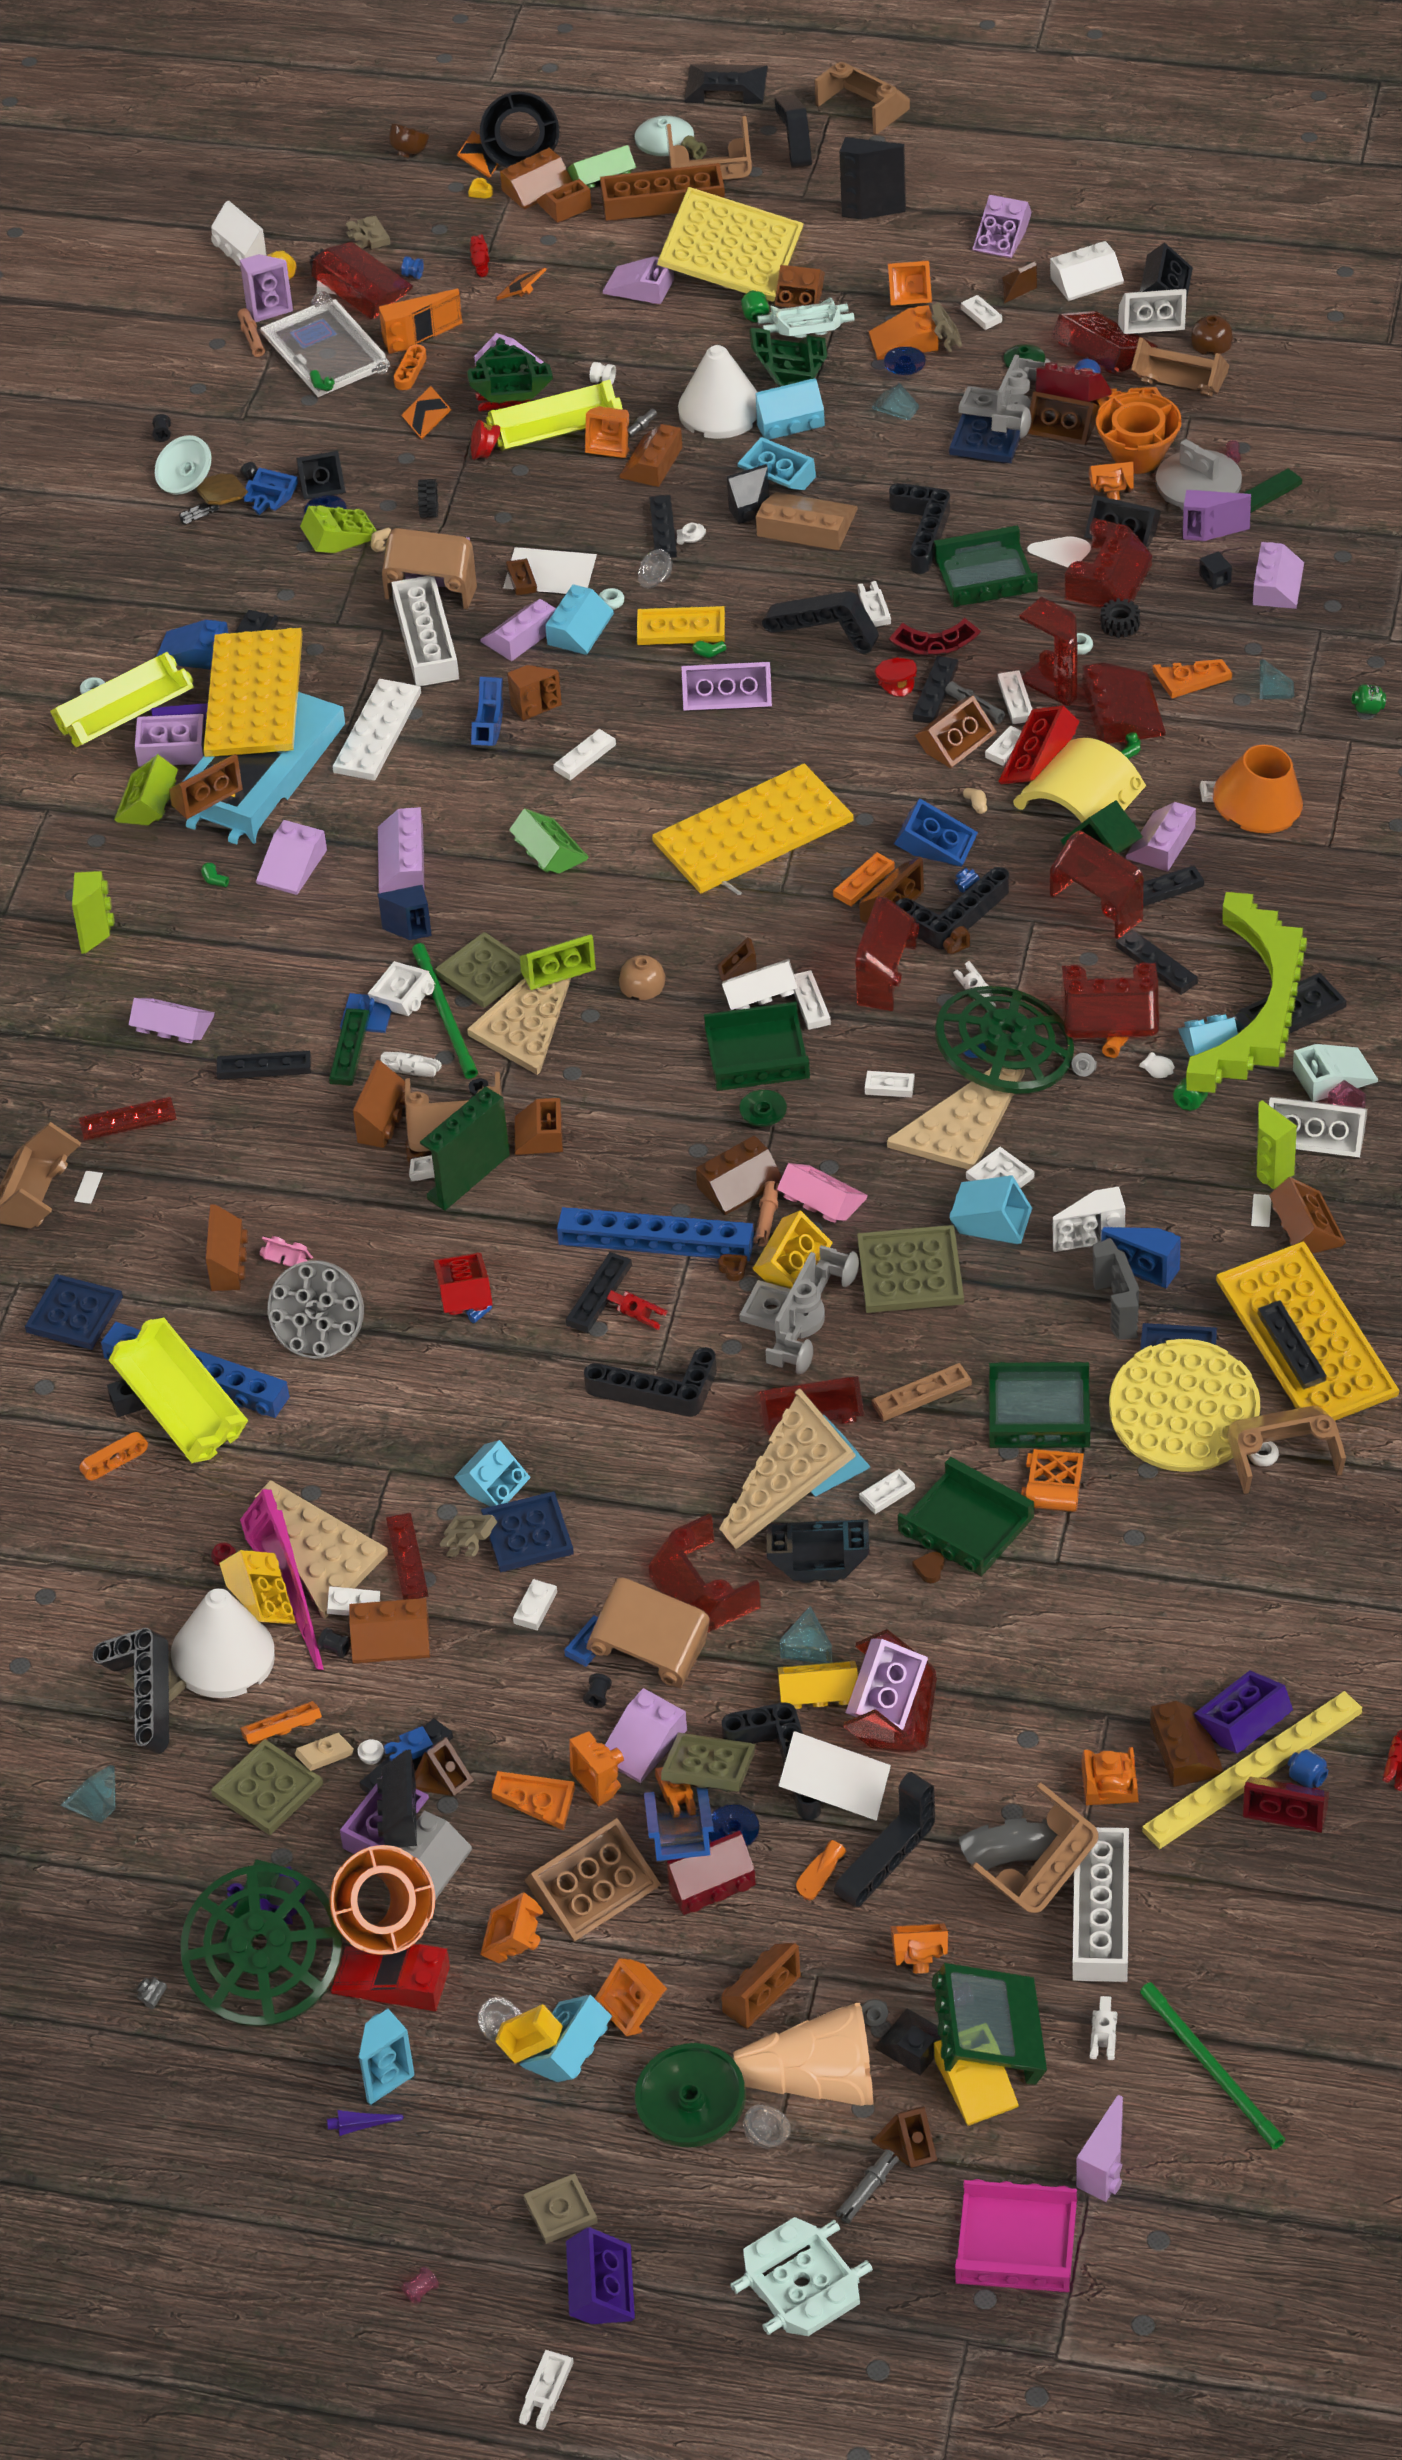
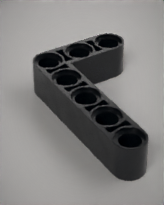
M795 94L775 97L776 114L787 129L791 167L812 165L806 108Z
M903 483L893 484L889 488L891 510L923 516L910 550L911 570L914 573H926L929 571L934 559V541L941 539L950 514V493L939 488Z
M850 591L776 603L770 606L762 620L764 629L771 633L839 622L854 649L861 654L870 653L879 637L878 630L859 597Z
M1003 867L991 869L940 915L909 898L899 899L895 903V923L899 928L932 947L944 949V941L951 936V933L956 928L964 926L968 930L1009 893V872Z
M708 1347L697 1349L693 1354L682 1382L593 1363L584 1369L585 1389L589 1395L693 1417L702 1410L716 1376V1354L714 1350Z
M143 1628L99 1643L93 1651V1660L96 1663L114 1672L134 1666L135 1742L137 1745L153 1753L160 1754L164 1752L169 1745L168 1640L148 1628Z
M787 1702L730 1713L722 1719L723 1739L753 1744L777 1739L784 1765L793 1732L803 1734L797 1711L791 1703ZM792 1791L797 1812L801 1818L813 1820L820 1816L821 1801Z
M913 1772L907 1773L899 1785V1815L835 1884L834 1894L856 1908L860 1907L925 1838L935 1823L934 1785Z

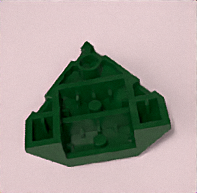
M752 327L749 329L751 348L778 387L814 379L822 363L827 358L826 341L823 337L807 335L800 343L771 339L770 330Z
M500 337L496 340V345L490 347L477 360L476 366L467 371L470 387L491 403H504L506 401L522 402L533 399L553 380L549 364L537 362L535 356L515 345L509 346L505 344V340Z

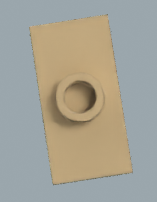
M339 1733L297 1748L295 1756L309 1771L352 1756L354 1749Z

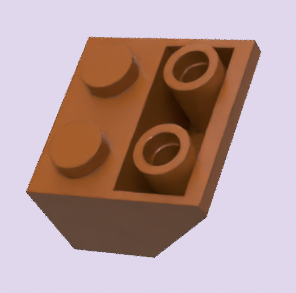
M581 179L549 191L536 199L537 203L557 223L592 208L590 188Z
M780 265L775 306L792 308L818 304L822 294L825 272L821 269Z
M525 665L507 673L510 704L523 721L562 705L559 672L557 670Z
M560 1098L536 1099L515 1116V1155L563 1152Z

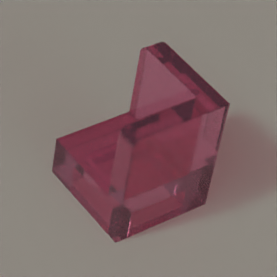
M1345 1080L1328 1093V1104L1365 1108L1366 1094Z

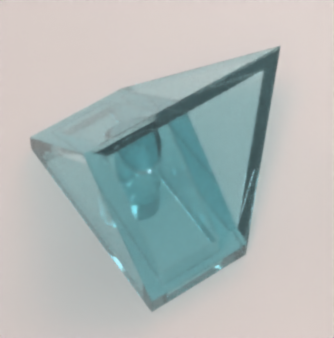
M899 383L882 393L872 405V409L909 421L919 409V405Z
M1261 659L1258 666L1260 699L1293 698V680L1266 660Z
M809 1606L781 1638V1658L821 1664L832 1663V1645L814 1611Z
M109 1765L89 1777L60 1806L98 1822L105 1820L115 1810V1766Z

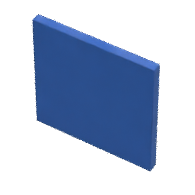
M350 993L340 1029L342 1028L346 1008L364 1009L370 1012L366 1031L386 1033L392 1012L389 1006L376 1002L373 998L370 999L369 995Z

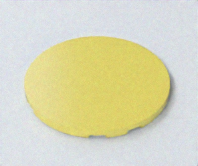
M1174 1339L1167 1340L1166 1343L1153 1347L1150 1345L1140 1350L1120 1368L1110 1390L1109 1413L1113 1428L1121 1442L1141 1460L1170 1471H1201L1219 1466L1233 1458L1227 1437L1228 1428L1236 1420L1259 1416L1260 1396L1250 1371L1241 1361L1228 1354L1227 1350L1204 1341Z

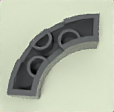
M1026 1818L1004 1820L1005 1825L993 1828L984 1825L961 1836L959 1842L967 1861L971 1865L977 1862L987 1871L1008 1862L1022 1860L1037 1861L1056 1838L1057 1834L1049 1828L1046 1819H1043L1042 1823H1027Z

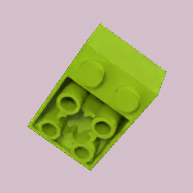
M321 505L308 506L300 525L314 550L326 553H336L371 541L372 534L377 531L363 510H350L341 507L329 508Z

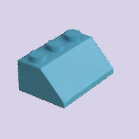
M816 378L755 393L757 426L763 438L767 440L825 426L824 407Z
M763 437L737 463L738 467L745 470L766 464L768 466V479L791 489L805 490L816 478L813 458Z
M572 584L545 625L547 645L587 655L613 616L614 611L593 589Z
M591 1995L560 2001L557 2004L552 2015L563 2026L557 2045L522 2060L520 2065L523 2068L555 2082L573 2080L578 2076L581 2071L580 2066L594 2051V2044L606 2032L607 2023L612 2017Z
M389 2009L380 2014H375L365 2023L359 2060L366 2099L369 2105L415 2076L408 2031Z

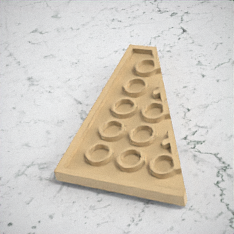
M524 978L467 1029L468 1036L538 1075L541 1072L571 978L530 990Z
M1002 1068L999 1079L1020 1082L1025 1074V1069ZM989 1069L988 1071H986V1072L983 1073V1074H986V1075L989 1076V1075H990V1072H991V1069ZM970 1082L889 1137L887 1148L969 1170L980 1162L1014 1094L991 1090Z
M800 1388L795 1392L796 1397L789 1409L786 1408L781 1422L777 1424L768 1440L770 1444L763 1456H759L756 1467L751 1471L742 1487L743 1492L737 1503H733L729 1515L724 1519L719 1528L735 1549L743 1545L856 1457L853 1450Z
M270 1481L263 1489L272 1490L277 1503V1510H282L300 1581L309 1592V1596L317 1606L321 1617L325 1619L329 1615L327 1614L329 1586L355 1589L388 1555L387 1548L282 1486Z

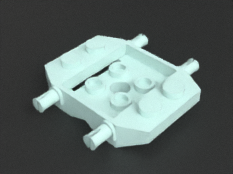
M832 297L820 304L785 309L771 306L769 315L757 316L759 325L771 323L770 325H763V329L770 330V333L776 332L786 336H795V338L806 337L809 333L824 335L828 333L827 331L837 329L844 322H854V313L841 314L848 312V304L835 305Z
M794 2217L743 2249L746 2273L738 2280L730 2283V2286L736 2294L750 2286L768 2304L774 2315L773 2319L762 2324L764 2331L768 2335L783 2327L787 2333L809 2336L860 2304L859 2278L873 2269L867 2260L855 2268H849L827 2241V2237L840 2230L835 2220H832L822 2228H817ZM806 2246L810 2248L799 2253L797 2257L784 2265L776 2267L768 2275L764 2276L762 2274ZM798 2278L809 2280V2283L803 2287L794 2284Z

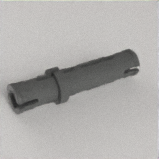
M954 681L949 682L946 686L945 692L947 695L952 696L958 701L974 695L990 720L996 724L1003 721L1005 717L1004 711L976 696L972 690L964 689Z
M885 2149L875 2164L866 2169L864 2178L836 2211L837 2217H840L842 2214L844 2215L840 2219L841 2221L849 2224L875 2189L885 2183V2177L899 2161L897 2156H894L893 2159L891 2158L894 2154L892 2151Z

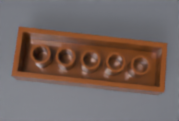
M719 163L600 177L601 197L606 221L678 213L688 187L725 198L724 183Z

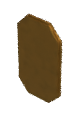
M221 473L207 477L195 488L207 504L222 505L240 500L248 493L233 474Z

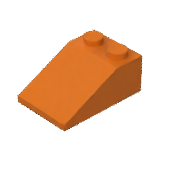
M929 305L908 308L869 331V337L877 360L938 350V336L934 331L936 324L932 319Z

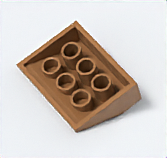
M775 492L761 504L756 515L757 536L839 550L856 514L857 506Z
M618 1818L541 1866L524 1879L537 1901L573 1942L661 1886V1883Z

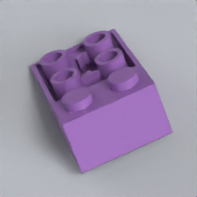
M1186 490L1183 509V540L1206 541L1250 529L1251 494Z

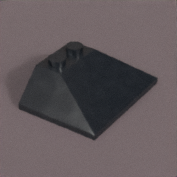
M690 64L685 103H704L707 90L743 91V104H763L768 65Z
M868 1519L770 1523L767 1525V1559L793 1581L810 1583L814 1580L836 1582L840 1579H845L870 1554Z

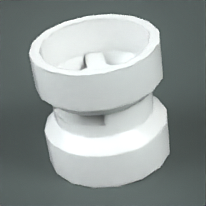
M593 362L590 369V382L599 383L611 380V384H613L616 375L615 365L607 364L604 366L600 362Z

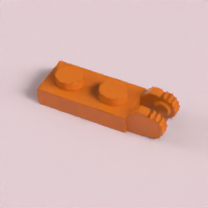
M663 1767L656 1768L655 1776L665 1801L670 1806L672 1817L678 1818L680 1816L679 1805L686 1803L689 1816L696 1815V1805L690 1784H672L669 1781L661 1780Z

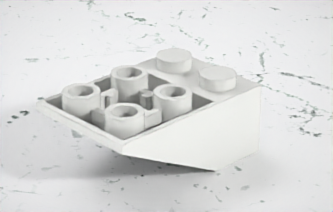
M1119 1187L1095 1190L1053 1217V1252L1093 1246V1244L1101 1242V1230L1103 1227H1125V1205Z

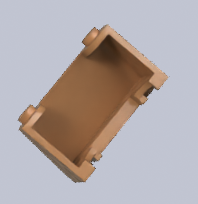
M617 1578L589 1637L587 1649L598 1656L609 1655L613 1648L659 1667L658 1672L661 1680L669 1686L681 1689L706 1643L710 1620L704 1611L627 1578Z

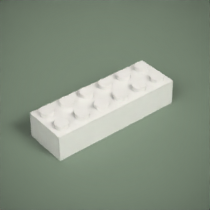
M423 576L392 582L394 604L416 686L458 680L457 658L435 576Z
M1096 1827L1098 1841L1074 1871L1073 1981L1127 1982L1129 1828Z

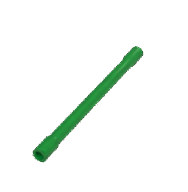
M418 943L412 947L413 955L420 968L429 971L435 983L434 990L431 993L456 1051L464 1076L467 1079H472L477 1076L478 1070L467 1050L431 965V959L424 944Z
M1152 1982L1145 1984L1140 1990L1143 1998L1161 2015L1257 2128L1258 2133L1273 2150L1281 2147L1285 2142V2137L1249 2099L1168 2004L1167 1999Z

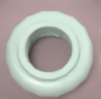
M608 588L599 594L601 599L612 610L618 609L624 603V595L618 589Z
M1084 633L1072 634L1066 640L1067 650L1075 655L1086 654L1093 647L1091 637Z
M97 677L88 678L81 683L80 693L84 694L92 690L91 688L104 684L105 681Z

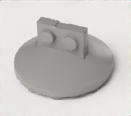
M1187 439L1180 443V452L1165 459L1156 472V487L1165 501L1180 507L1182 510L1184 509L1186 490L1238 493L1242 483L1240 468L1231 458L1216 451L1202 449Z
M310 1260L295 1264L277 1278L270 1291L268 1318L271 1328L277 1339L287 1349L297 1355L314 1359L335 1355L346 1349L354 1341L361 1329L364 1317V1304L359 1287L345 1270L333 1263ZM303 1353L314 1354V1355H317V1356L307 1355V1354H303Z

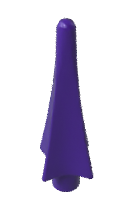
M338 2110V2118L327 2119L328 2130L339 2129V2136L361 2129L401 2121L404 2117L401 2114H371Z

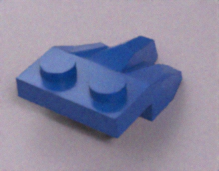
M258 468L253 481L249 480L245 487L248 493L244 496V502H255L253 509L258 515L263 513L268 507L272 511H276L291 499L299 482L298 478Z

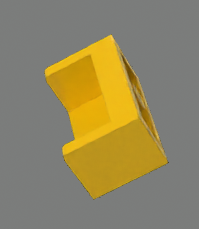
M541 2004L501 2023L495 2041L516 2064L557 2045L563 2026Z

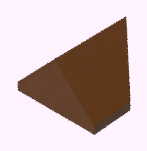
M1036 262L1030 263L1002 277L1004 304L1037 288Z
M747 937L717 965L722 982L757 970L756 953L751 938Z
M444 1737L424 1753L415 1773L417 1790L455 1796L474 1781L447 1737Z
M924 2106L897 2113L871 2141L883 2150L888 2149L894 2153L892 2156H897L901 2162L910 2168L937 2161Z

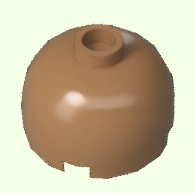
M647 955L633 956L622 966L619 986L621 992L627 997L632 998L633 996L638 997L639 1000L654 998L662 992V988L665 985V973L662 965L655 958Z

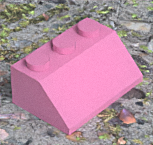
M788 1163L777 1190L785 1193L784 1198L793 1202L798 1200L804 1203L803 1207L812 1212L819 1211L823 1213L822 1217L834 1223L837 1220L846 1221L868 1196L810 1165Z

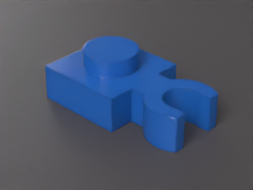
M421 1726L400 1735L399 1743H387L384 1746L386 1755L395 1752V1754L389 1756L391 1761L403 1751L411 1749L412 1759L414 1760L423 1756L433 1746V1743L424 1727Z

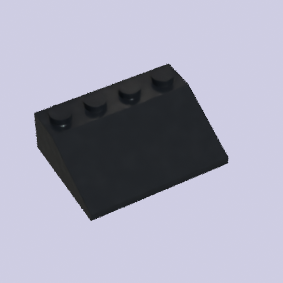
M845 137L839 151L842 217L862 220L906 212L905 144Z

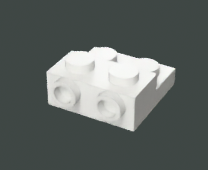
M394 961L369 991L368 995L370 999L373 998L376 1002L388 1005L392 1012L409 1016L413 1011L419 1010L422 999L433 992L435 983L429 971Z

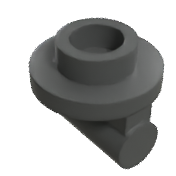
M154 1976L150 1979L145 1977L136 1988V1991L139 1992L137 1998L144 2002L148 2008L154 2009L167 1989V1985L157 1980Z
M870 1999L864 2004H860L864 2022L867 2025L878 2026L887 2019L888 2009L886 2001Z

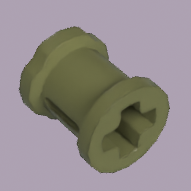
M691 135L686 136L681 142V145L696 160L702 159L706 154L707 146L702 142H697Z

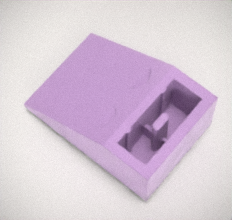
M989 195L972 250L1012 258L1026 232L1032 213L1028 202Z
M654 256L617 266L606 284L603 294L661 304L674 281V270L657 265L659 257Z

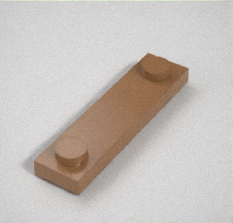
M958 1363L873 1398L872 1406L884 1422L971 1386L972 1379L963 1366Z

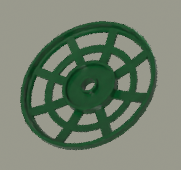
M979 986L966 989L948 999L941 1007L936 1019L935 1038L945 1060L968 1080L991 1090L1013 1094L1042 1091L1053 1086L1064 1077L1073 1059V1038L1063 1019L1043 1001L1019 990L999 986ZM986 993L1004 994V995L1012 996V998H1010V997H1005V996H988V997H983V996L980 995V994H986ZM969 996L975 1000L968 1004L961 1014L947 1013L948 1008L962 998ZM1021 1000H1024V1001H1027V1002L1033 1004L1034 1006L1040 1008L1042 1011H1044V1012H1045L1046 1014H1048L1049 1016H1044V1015H1043L1040 1011H1038L1036 1008H1034L1033 1006H1031V1005H1029V1004H1027V1003H1025V1002H1023V1001H1021ZM990 1002H1009L1010 1006L1009 1009H996ZM979 1005L987 1011L983 1017L969 1015ZM1019 1006L1029 1010L1037 1017L1027 1018L1018 1012ZM944 1021L959 1022V1034L963 1041L961 1044L951 1048L945 1035ZM966 1023L979 1025V1035L970 1038ZM1051 1024H1058L1064 1033L1068 1043L1067 1050L1055 1044V1034ZM1044 1025L1048 1033V1039L1037 1035L1034 1026ZM1002 1030H1007L1012 1034H1006ZM1033 1042L1046 1047L1043 1053L1035 1058L1029 1051ZM983 1043L990 1050L996 1052L995 1057L987 1054L977 1045ZM970 1050L980 1059L992 1064L990 1075L988 1076L970 1067L958 1055ZM1052 1051L1065 1058L1056 1071L1044 1077L1038 1065L1046 1061L1052 1054ZM1005 1055H1022L1025 1061L1015 1062L1006 1061L1004 1059ZM1002 1068L1014 1070L1030 1068L1035 1080L1022 1082L1006 1081L999 1079Z
M268 1864L251 1865L236 1869L210 1884L191 1907L184 1923L181 1937V1960L184 1973L190 1987L200 2001L212 2012L226 2020L240 2025L255 2027L273 2026L288 2022L312 2008L325 1995L334 1981L340 1966L343 1949L342 1935L335 1926L330 1910V1900L323 1890L311 1879L297 1871L283 1866ZM258 1872L280 1873L292 1877L301 1883L291 1894L276 1888L259 1887ZM247 1874L248 1889L231 1895L220 1905L207 1898L223 1883L237 1876ZM309 1889L324 1905L331 1927L315 1928L310 1914L303 1904L299 1902ZM259 1895L274 1896L283 1899L284 1902L275 1913L261 1910ZM248 1897L249 1912L237 1919L226 1911L235 1902ZM201 1906L212 1914L205 1929L203 1947L188 1950L190 1928L195 1914ZM293 1907L302 1917L306 1926L305 1930L290 1931L288 1925L283 1920ZM220 1920L230 1927L227 1942L211 1945L215 1925ZM258 1936H264L267 1939L266 1946L261 1950L254 1949L252 1945L253 1940ZM333 1938L331 1960L326 1974L319 1981L308 1972L315 1956L316 1940ZM308 1941L306 1955L300 1966L289 1958L293 1942ZM228 1953L235 1964L226 1978L218 1970L213 1959L214 1955ZM205 1958L210 1973L220 1984L212 1999L205 1994L197 1983L191 1970L190 1961ZM281 1967H284L293 1974L285 1983L271 1989L269 1974L278 1971ZM243 1972L258 1976L260 1991L246 1990L237 1987L235 1983ZM300 1981L314 1990L295 2007L275 2014L273 1997L288 1992ZM229 1992L242 1998L261 2000L264 2016L240 2015L223 2008L221 2004Z

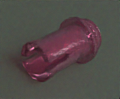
M1235 440L1228 441L1225 455L1238 464L1241 460L1239 442Z

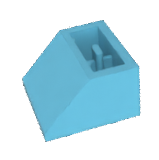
M1226 1014L1208 1016L1206 1022H1204V1019L1184 1022L1185 1027L1178 1028L1190 1056L1217 1047L1238 1034L1235 1018H1227Z
M498 1440L484 1444L454 1478L469 1496L492 1507L508 1503L531 1477L503 1443Z

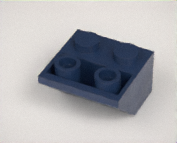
M423 885L378 893L383 930L407 940L432 936L428 902Z

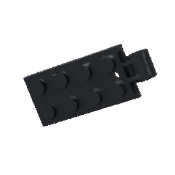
M1320 972L1298 982L1297 997L1293 996L1295 998L1294 1012L1290 1011L1292 1013L1291 1027H1287L1289 1028V1034L1346 1007V999ZM1268 997L1240 1009L1239 1013L1234 1016L1238 1033L1257 1017L1266 1004Z

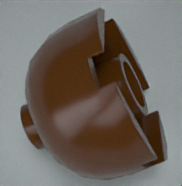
M392 123L389 141L391 146L399 151L398 155L409 158L410 154L417 155L426 148L429 140L428 133Z
M1215 315L1199 319L1192 329V347L1204 355H1207V352H1213V355L1227 352L1231 348L1233 341L1230 324L1224 318Z

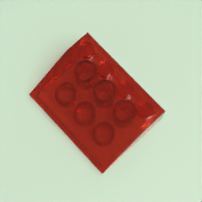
M353 242L327 248L313 259L311 276L372 320L380 315L379 306L395 303L413 288V285Z
M1097 311L1059 314L1051 336L1058 340L1060 345L1074 349L1073 352L1077 355L1086 356L1094 360L1098 365L1105 367V371L1112 374L1127 371L1132 367L1139 337L1143 338L1136 333L1124 334L1118 323ZM1146 340V342H1147L1151 347H1153V348H1158L1157 345H1155V344H1153L1152 342Z
M1108 663L1082 666V686L1098 740L1107 744L1125 742L1126 735L1131 732H1135L1140 739L1166 736L1148 673Z

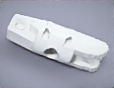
M970 961L965 963L967 970L970 972L965 977L958 970L953 972L965 990L979 986H989ZM986 993L980 995H982L983 997L991 996L993 993ZM990 1002L994 1007H996V1004L994 1002Z
M383 1052L381 1055V1061L396 1073L432 1078L442 1066L440 1061L421 1055L403 1052Z
M1101 1996L1099 2011L1093 2010L1090 2059H1097L1099 2047H1107L1106 2056L1108 2060L1115 2059L1117 2012L1111 2011V1997Z

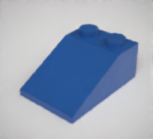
M203 620L169 630L165 634L156 657L168 652L169 655L174 657L177 666L211 670L214 637L216 634L228 633L227 622Z
M919 798L909 811L894 844L914 856L962 867L978 832Z
M1103 1227L1101 1230V1241L1109 1238L1112 1239L1117 1249L1125 1253L1134 1276L1167 1289L1180 1270V1236L1160 1228Z

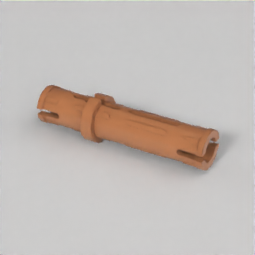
M241 309L237 313L241 322L240 328L247 337L252 354L255 357H260L265 353V349L256 330L257 324L252 319L248 309Z
M767 1181L765 1183L763 1197L759 1201L760 1213L753 1238L755 1244L758 1243L760 1238L758 1246L767 1245L774 1212L778 1208L777 1197L779 1190L777 1188L779 1183H776L774 1189L775 1181Z

